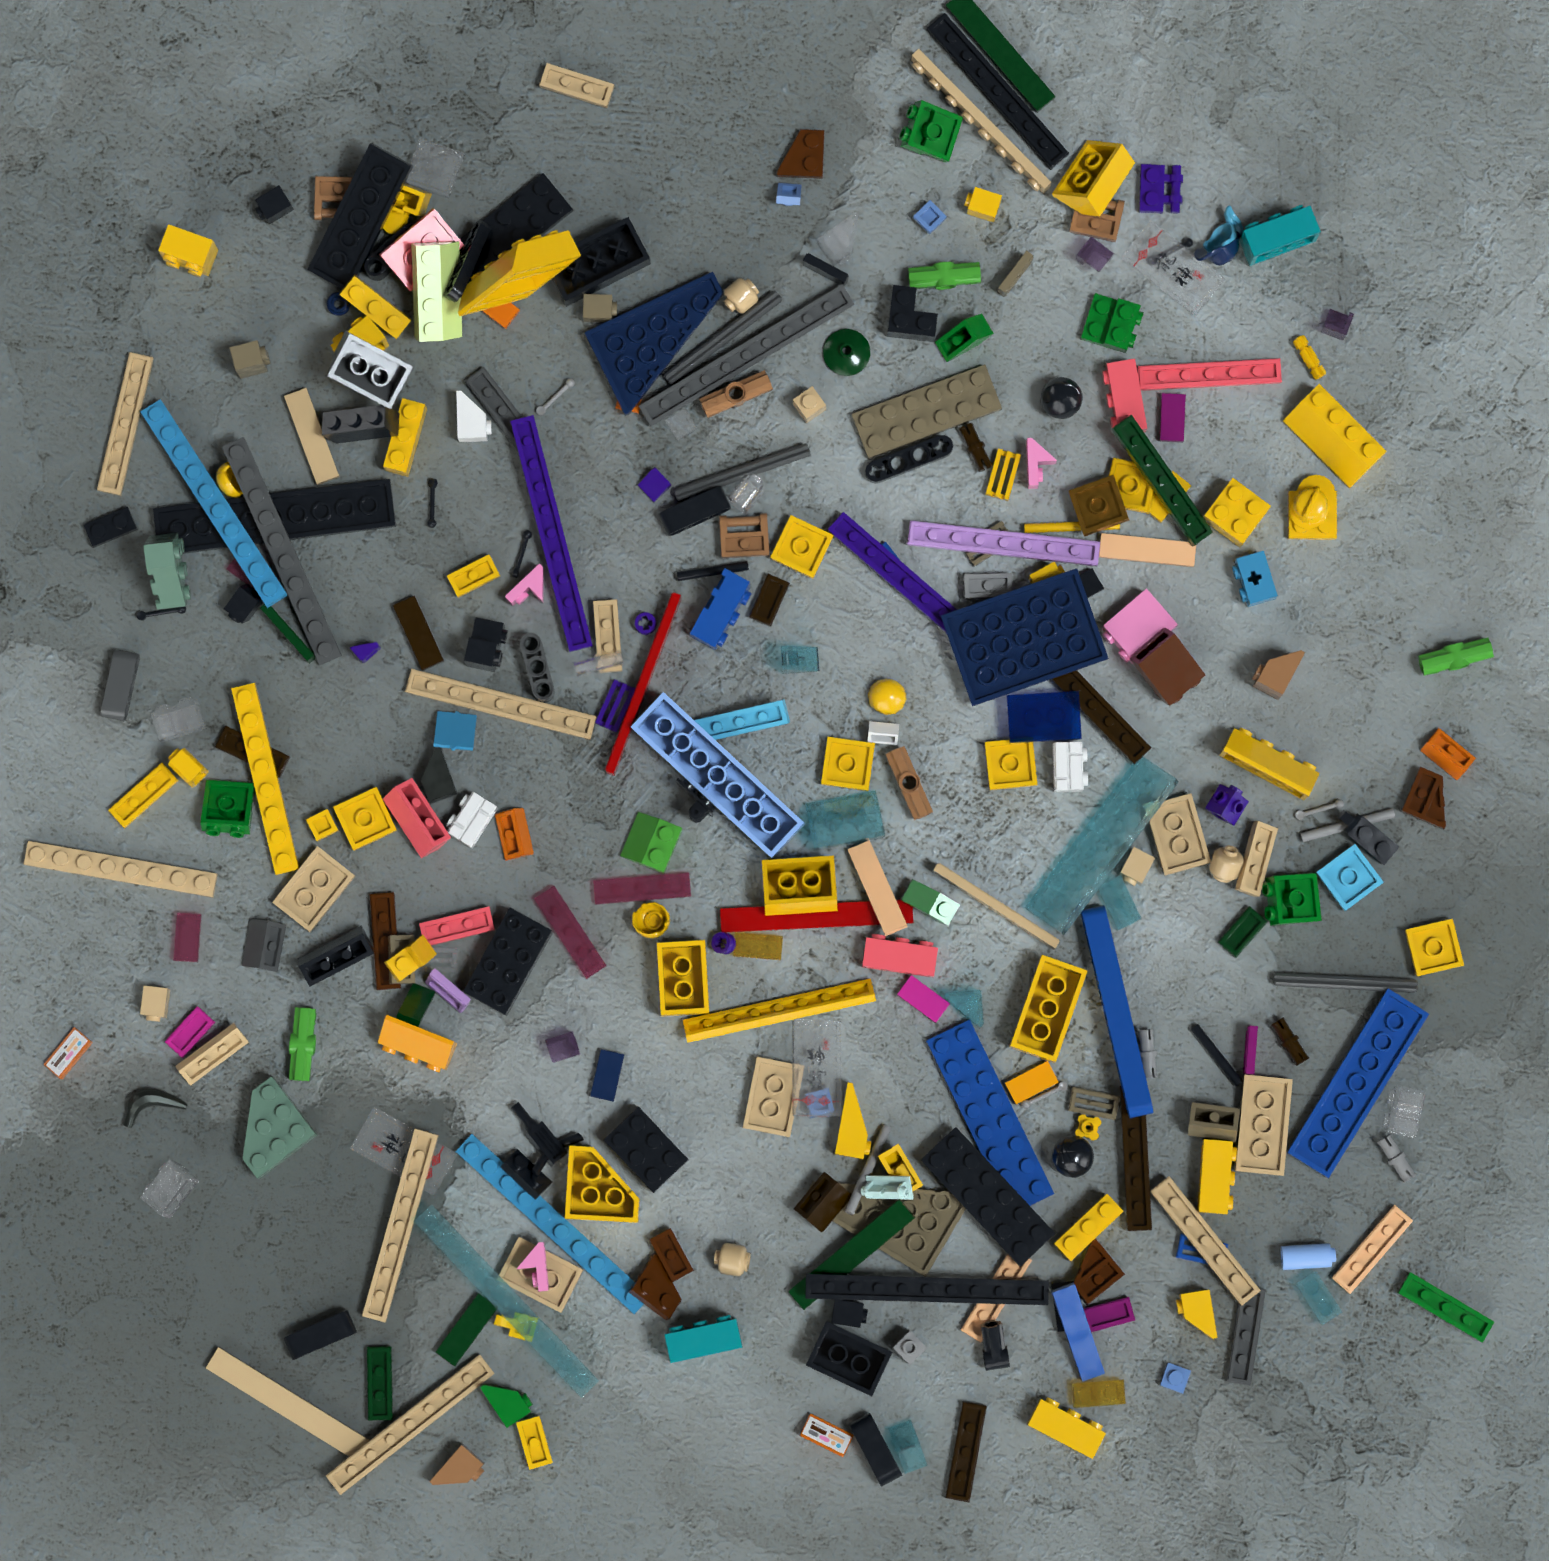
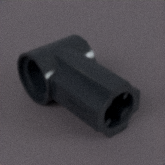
M995 1320L986 1321L981 1324L985 1370L1008 1368L1010 1363L1007 1346L1004 1343L1002 1323Z

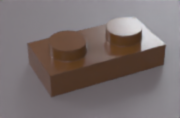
M671 1228L649 1239L672 1282L694 1271Z

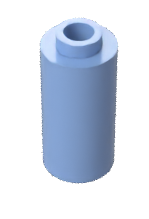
M1330 1243L1281 1246L1280 1248L1282 1270L1332 1267V1262H1336L1335 1247L1331 1248Z

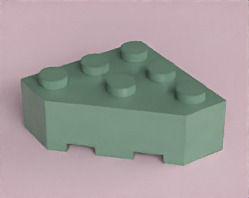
M178 532L149 536L143 547L148 575H153L150 584L153 595H157L158 600H155L157 610L186 606L187 600L191 599L190 586H185L184 580L188 576L186 562H182L181 558L183 552H185L183 538H179Z
M272 1076L252 1091L243 1152L244 1162L256 1178L261 1179L318 1135L275 1077Z

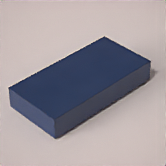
M601 1049L590 1097L614 1102L624 1054Z

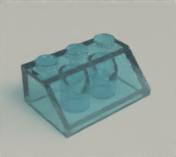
M876 790L805 804L814 851L885 837Z

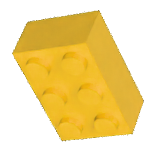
M834 855L762 860L765 916L837 911Z
M705 940L657 943L661 1017L710 1014Z

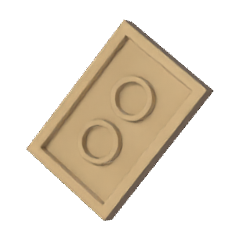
M1191 793L1145 806L1164 876L1211 863Z
M317 846L272 903L311 933L355 878V875Z
M761 1057L756 1058L743 1128L790 1137L797 1101L793 1100H798L804 1066Z
M518 1237L497 1280L562 1313L583 1269L545 1250L549 1291L538 1292V1287H533L532 1273L536 1272V1268L517 1269L536 1245Z

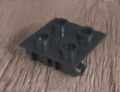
M677 778V785L695 801L689 809L691 821L699 823L708 814L713 817V805L704 796L701 798L694 794L696 792L695 788L686 779L682 782Z

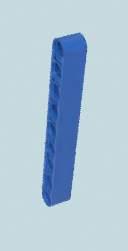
M1105 906L1080 910L1129 1118L1152 1114V1101Z

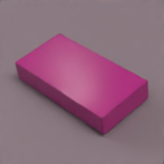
M912 975L897 994L934 1023L939 1020L950 1005L949 1002Z
M197 1006L168 1037L165 1043L184 1058L216 1022Z

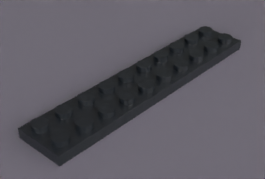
M390 479L270 494L290 540L396 527ZM245 498L226 499L254 544H265ZM200 503L153 508L156 535L178 532L179 538H183L185 552L183 554L228 548Z

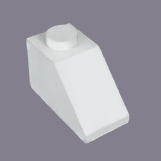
M456 391L457 435L459 442L488 441V435L492 434L491 420H487L486 413L462 391Z

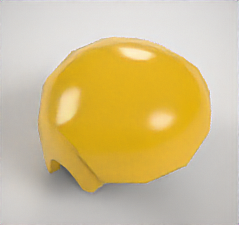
M229 462L222 464L216 473V482L219 489L229 497L236 498L243 495Z
M893 679L877 680L869 689V704L881 714H896L904 707L906 702L905 689Z
M656 902L643 903L637 911L633 912L632 925L638 934L645 938L654 939L663 935L668 929L670 915L661 904Z

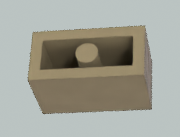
M258 340L229 347L235 370L240 379L268 372L267 365L271 364L265 346H260Z
M1192 1102L1188 1136L1236 1142L1240 1109Z

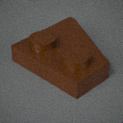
M801 129L780 165L777 177L823 179L824 130Z
M1420 767L1401 812L1444 830L1446 821L1444 814L1443 776Z
M1095 1238L1089 1245L1075 1277L1074 1284L1076 1285L1079 1297L1088 1305L1122 1278L1125 1273Z
M653 1254L628 1291L666 1321L671 1318L682 1300L657 1254Z

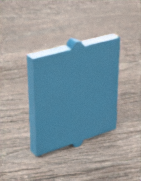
M437 711L434 747L451 748L452 751L456 749L473 751L477 715L461 714L458 711L455 713Z

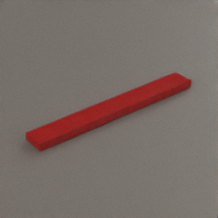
M673 592L670 596L606 765V773L612 776L616 774L632 732L631 726L636 721L682 600L680 594Z
M896 900L906 923L913 924V907L901 900ZM870 901L837 903V911L765 916V906L720 908L721 932L724 933L880 925Z

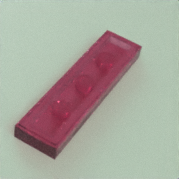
M689 873L593 880L595 905L691 897Z
M555 886L534 898L586 979L607 967Z

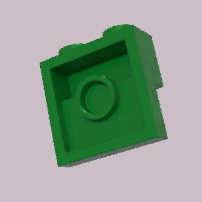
M923 100L915 102L914 105L911 104L906 113V117L909 118L907 127L904 126L899 135V139L902 140L900 147L920 155L926 154L945 163L949 162L963 117Z
M1095 293L1081 340L1126 353L1128 347L1133 348L1137 336L1133 334L1134 326H1140L1144 312L1139 311L1141 305Z
M206 780L200 822L202 831H206V834L209 836H219L220 832L230 833V836L234 838H242L244 834L250 835L254 783Z
M1317 873L1280 875L1265 878L1262 892L1268 901V906L1265 908V918L1270 921V926L1322 921Z

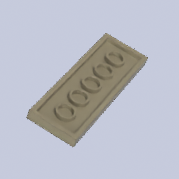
M982 365L852 414V418L868 459L995 413L1002 410L986 365Z

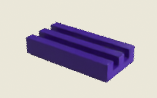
M614 679L595 724L617 733L636 688ZM619 687L621 689L617 695V698L613 704L606 722H603L602 719L606 713V710L610 704L616 688ZM625 690L629 691L615 726L610 725Z

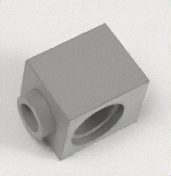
M909 1330L893 1346V1349L911 1365L927 1347Z

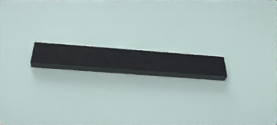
M946 13L927 27V31L1050 170L1069 155V152Z

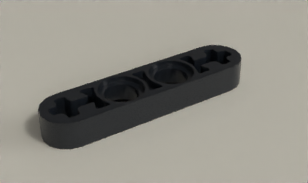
M481 219L471 229L445 289L444 296L453 302H457L462 296L490 232L491 226Z
M940 435L874 460L866 466V478L871 483L877 484L946 458L952 453L953 442L948 436ZM939 441L949 444L946 447V452H942L939 449L934 451L935 457H931V451L927 445L931 444L933 449L938 447ZM915 450H925L927 458L921 462L915 460L913 456ZM896 457H900L905 461V466L901 470H895L891 466V461ZM887 461L891 474L887 475V470L880 472L879 478H876L875 475L870 476L869 473L872 472V467L876 466L877 469L884 468L883 462Z

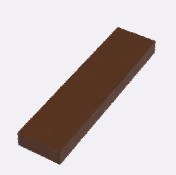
M394 892L370 894L377 991L401 989V984H390L389 969L384 963L389 959L388 936L397 935Z

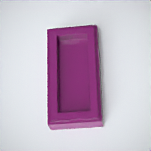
M1161 394L1160 442H1184L1186 394Z
M1248 1026L1246 1028L1243 1073L1245 1075H1254L1258 1026Z
M1129 1297L1084 1309L1091 1332L1135 1321Z

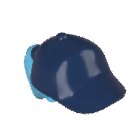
M1230 205L1226 207L1224 213L1226 223L1216 228L1210 239L1203 243V247L1194 252L1196 260L1208 259L1213 264L1221 266L1231 262L1239 250V239L1243 233V226Z

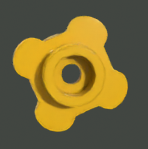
M1084 1114L1080 1115L1075 1135L1088 1137L1092 1141L1098 1139L1099 1134L1097 1131L1098 1126L1101 1125L1100 1118H1089ZM1087 1125L1091 1127L1089 1130L1086 1129Z

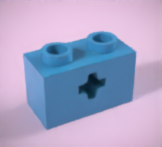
M1264 551L1236 558L1232 570L1235 579H1239L1242 586L1239 589L1242 602H1246L1247 606L1251 607L1275 600L1278 595ZM1251 574H1253L1254 578H1259L1256 585L1248 581Z

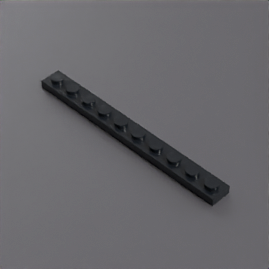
M806 1274L805 1299L1048 1305L1049 1281Z

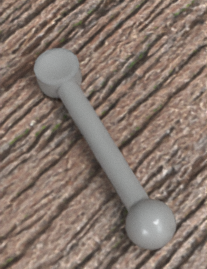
M571 378L567 379L566 384L543 406L537 407L536 413L539 416L545 415L546 409L568 388L573 387L575 381Z
M1338 799L1335 803L1308 811L1298 810L1295 813V817L1297 820H1302L1305 816L1332 808L1341 809L1344 806V802Z
M1060 1082L1057 1087L1030 1100L1022 1101L1021 1106L1024 1109H1028L1031 1104L1058 1091H1066L1068 1086L1065 1082Z

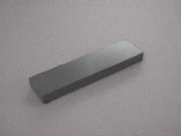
M482 367L466 379L465 383L517 449L510 421L523 417L487 370Z
M1260 1289V1292L1242 1306L1238 1302L1226 1382L1251 1386L1266 1289Z

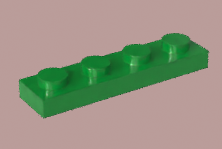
M1411 1272L1408 1273L1397 1292L1483 1343L1494 1324V1321Z

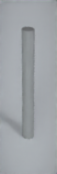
M1393 808L1363 817L1373 824L1395 818ZM1344 822L1300 833L1302 842L1343 832L1347 825Z
M882 1125L845 1208V1212L853 1215L862 1196L861 1188L867 1184L866 1175L872 1174L878 1160V1155L881 1154L891 1131V1127L887 1125Z

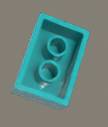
M1299 205L1290 209L1291 213L1282 216L1281 213L1268 217V221L1259 224V221L1245 226L1246 230H1243L1239 241L1249 266L1316 242L1321 231L1311 205L1305 208L1303 205Z
M731 1315L716 1318L717 1323L709 1325L707 1320L692 1323L693 1328L684 1330L683 1325L668 1328L669 1333L664 1335L670 1363L742 1348L737 1318L732 1319Z

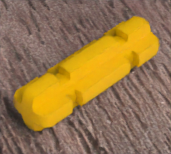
M1301 335L1293 341V344L1297 350H1300L1299 354L1308 369L1312 370L1310 373L1315 380L1325 376L1326 371L1322 365H1319L1320 361L1312 347L1308 346L1307 338Z

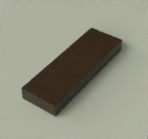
M415 596L393 605L422 671L444 662Z
M225 725L215 747L249 763L242 733ZM271 748L277 776L281 778L290 756Z

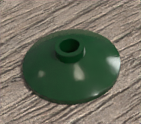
M852 329L838 330L831 334L824 344V361L828 368L838 375H856L869 362V343L858 331ZM844 347H849L851 349V353L849 355H845L842 352Z

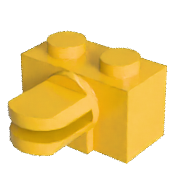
M405 183L383 229L389 234H395L407 224L410 213L416 216H424L432 193Z

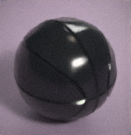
M1054 378L1042 389L1041 405L1045 412L1054 418H1070L1078 412L1082 405V391L1078 384L1069 378Z
M1068 1135L1055 1144L1051 1157L1054 1167L1060 1174L1065 1177L1077 1178L1086 1174L1091 1169L1094 1161V1152L1089 1142L1084 1138Z

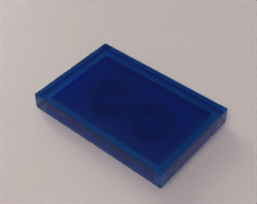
M1079 691L1007 695L1009 744L1082 739Z

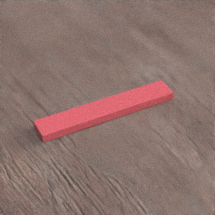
M1280 358L1137 367L1141 391L1278 384L1282 382Z

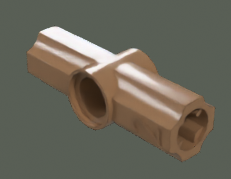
M764 370L739 382H732L727 387L704 396L699 400L707 418H710L730 408L739 407L746 401L772 391L773 388ZM734 389H739L743 395L740 399L735 400L729 396L730 392Z
M905 746L885 754L914 821L933 813L920 783V778L916 774ZM907 777H911L916 781V786L910 790L906 789L902 781Z

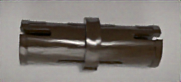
M969 423L967 427L970 434H968L965 426L961 427L959 431L968 446V454H972L978 471L982 472L985 471V468L981 461H984L987 469L991 468L993 464L985 452V444L983 441H980L973 426L974 424Z
M1283 1017L1273 1023L1271 1027H1273L1282 1041L1281 1046L1283 1049H1287L1296 1066L1309 1059V1056H1307L1298 1042L1299 1037L1293 1034Z

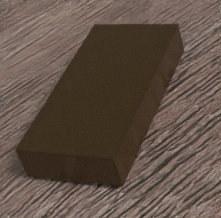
M767 574L749 618L771 627L790 583Z

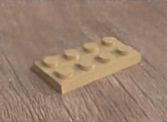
M1244 1074L1235 1171L1284 1176L1293 1079Z

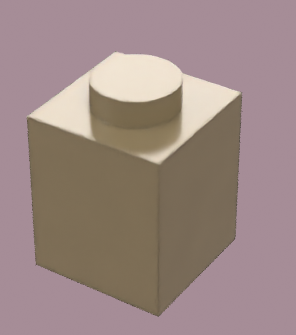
M584 294V322L605 323L612 320L613 316H617V302H613L612 295Z

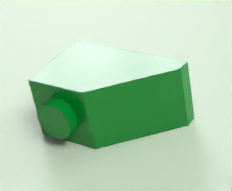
M981 313L963 320L935 341L946 362H949L978 346L994 333Z
M914 879L911 880L901 898V901L938 923L948 926L960 904Z
M487 1384L480 1387L506 1428L532 1412L530 1406L533 1403L526 1393L521 1395L517 1390Z

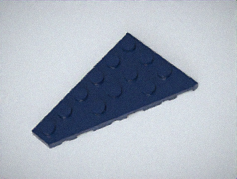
M713 272L584 332L625 416L631 413L723 296V291Z

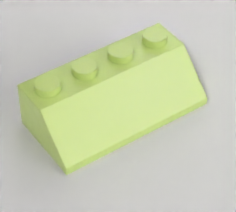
M459 241L411 243L415 339L419 342L462 337V316L458 314L461 297L457 302H453L444 296L445 289L460 257Z

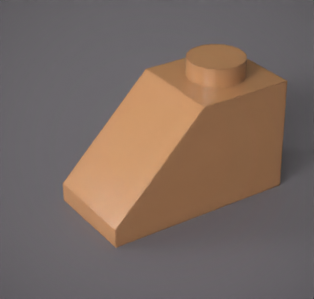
M462 1444L429 1482L432 1485L468 1483L471 1479L476 1481L484 1472L481 1467L485 1463Z

